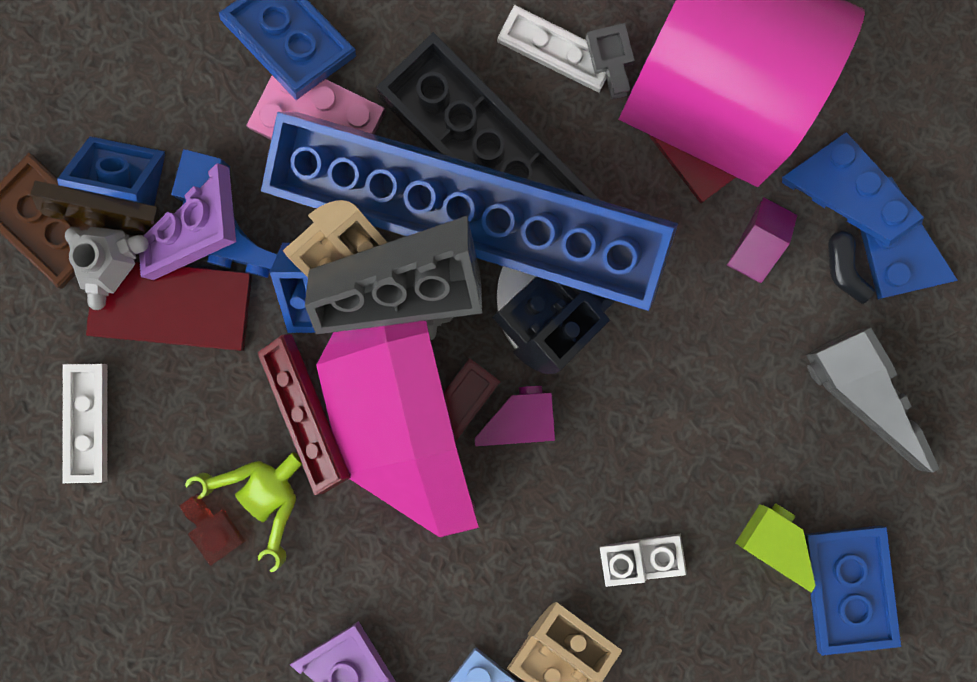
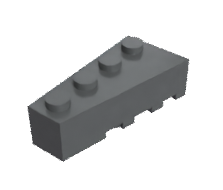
M468 216L310 269L305 307L315 333L324 334L481 314V275Z

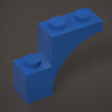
M183 149L171 195L184 204L186 202L184 195L193 186L201 188L210 179L208 171L215 164L219 163L229 167V170L230 166L220 158ZM234 217L236 242L209 254L207 262L226 268H231L232 262L247 265L245 272L268 278L277 254L264 250L253 243L242 231Z

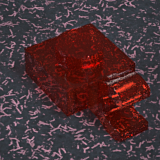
M196 494L179 505L185 516L197 526L188 535L211 566L244 543L245 539L224 509L213 515L203 499H197L199 494Z

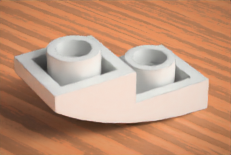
M681 533L600 546L606 587L645 583L646 579L684 576L687 573Z

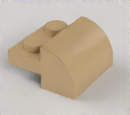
M338 200L326 203L312 211L308 216L314 223L290 243L283 252L308 277L309 270L388 242L353 203Z
M555 602L538 618L528 632V638L507 669L524 682H602L622 650L559 603Z

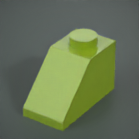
M776 503L772 509L760 504L735 544L812 593L816 584L804 531L792 523L796 516Z

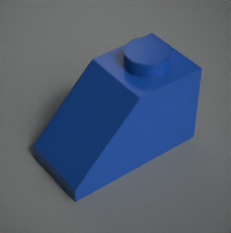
M282 243L270 270V275L287 332L315 333L305 307L308 277L283 252L290 243Z

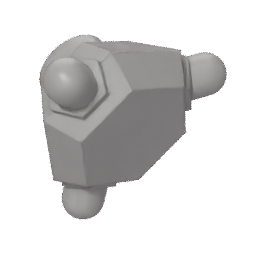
M71 227L66 230L65 239L70 247L69 260L73 266L80 289H84L85 293H87V303L91 309L101 310L104 308L106 296L117 290L134 267L136 255L147 250L149 243L146 237L136 235L129 238V235L125 236L124 231L90 227L88 230L82 231L77 227Z

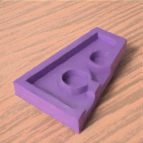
M219 163L215 164L208 171L210 179L201 188L193 186L184 195L186 202L174 214L167 212L144 235L149 245L146 251L139 253L141 277L155 280L236 242L229 167Z
M359 621L308 651L290 664L299 674L304 672L314 682H396Z

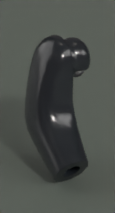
M838 231L831 236L828 242L831 278L841 290L861 304H864L873 296L875 289L856 270V242L853 235L846 231Z

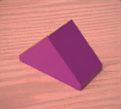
M763 197L733 251L727 266L758 283H762L789 246L798 215Z

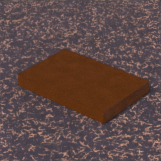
M28 153L0 182V233L57 288L63 289L75 276L73 266L69 260L70 247L65 239V232L71 227H77L82 231L88 230L92 226L83 223L81 219L65 216L64 219H54L43 215L40 210H37L31 197L34 181L58 185L57 177L34 155ZM108 225L103 227L104 229H111Z

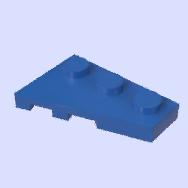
M847 132L782 177V183L792 190L795 188L810 196L816 204L823 208L829 207L846 217L847 222L888 246L919 226L924 219L922 214Z
M888 177L891 180V182L899 189L894 179L892 177ZM922 223L890 246L860 229L877 299L958 281Z

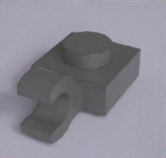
M622 23L587 32L585 37L594 73H607L608 88L612 100L627 96L630 87L624 67L633 65L635 60L626 24Z

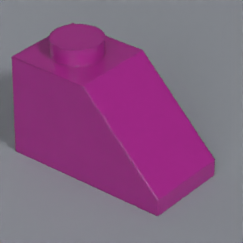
M542 386L519 387V395L510 396L476 435L475 446L555 441L552 393H543Z

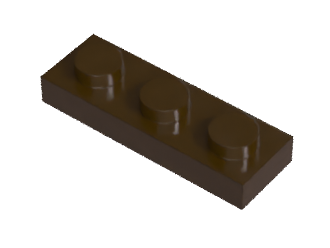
M36 180L31 191V197L37 210H40L43 215L54 219H64L65 216L81 219L83 223L92 227L103 228L105 225L120 227L124 232L135 236H144L160 220L156 206Z

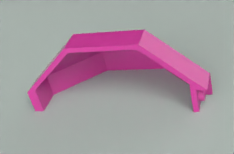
M427 320L333 332L316 366L331 430L351 478L349 479L438 537L479 528L475 514V504L471 500L456 447Z

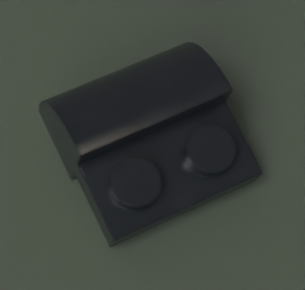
M537 276L492 317L518 346L513 353L532 369L545 374H555L561 371L610 321L586 291L576 294L569 286Z

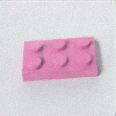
M272 75L246 126L250 130L271 140L277 112H299L375 134L386 110L384 107L327 79L295 100Z

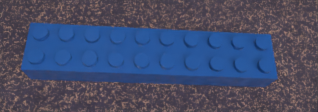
M277 112L261 192L316 209L333 201H349L360 210L373 226L404 236L468 216L477 258L647 311L654 304L678 223L299 112Z

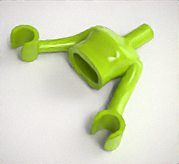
M292 452L277 469L262 461H255L218 476L212 477L208 473H199L186 481V488L192 486L196 481L202 484L203 492L197 497V499H202L216 488L237 483L250 476L245 486L235 493L240 504L261 522H265L279 508L273 521L268 546L258 555V560H261L267 554L273 555L276 559V565L270 569V572L276 571L284 564L286 552L280 546L286 523L296 502V495L288 479L302 465L297 453Z

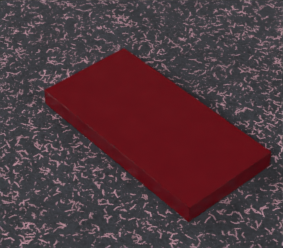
M135 262L134 267L117 290L106 296L104 308L93 310L89 307L86 336L244 351L252 274L181 267L155 280L141 277L140 263Z

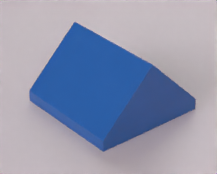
M89 137L57 178L58 185L154 206L165 151Z

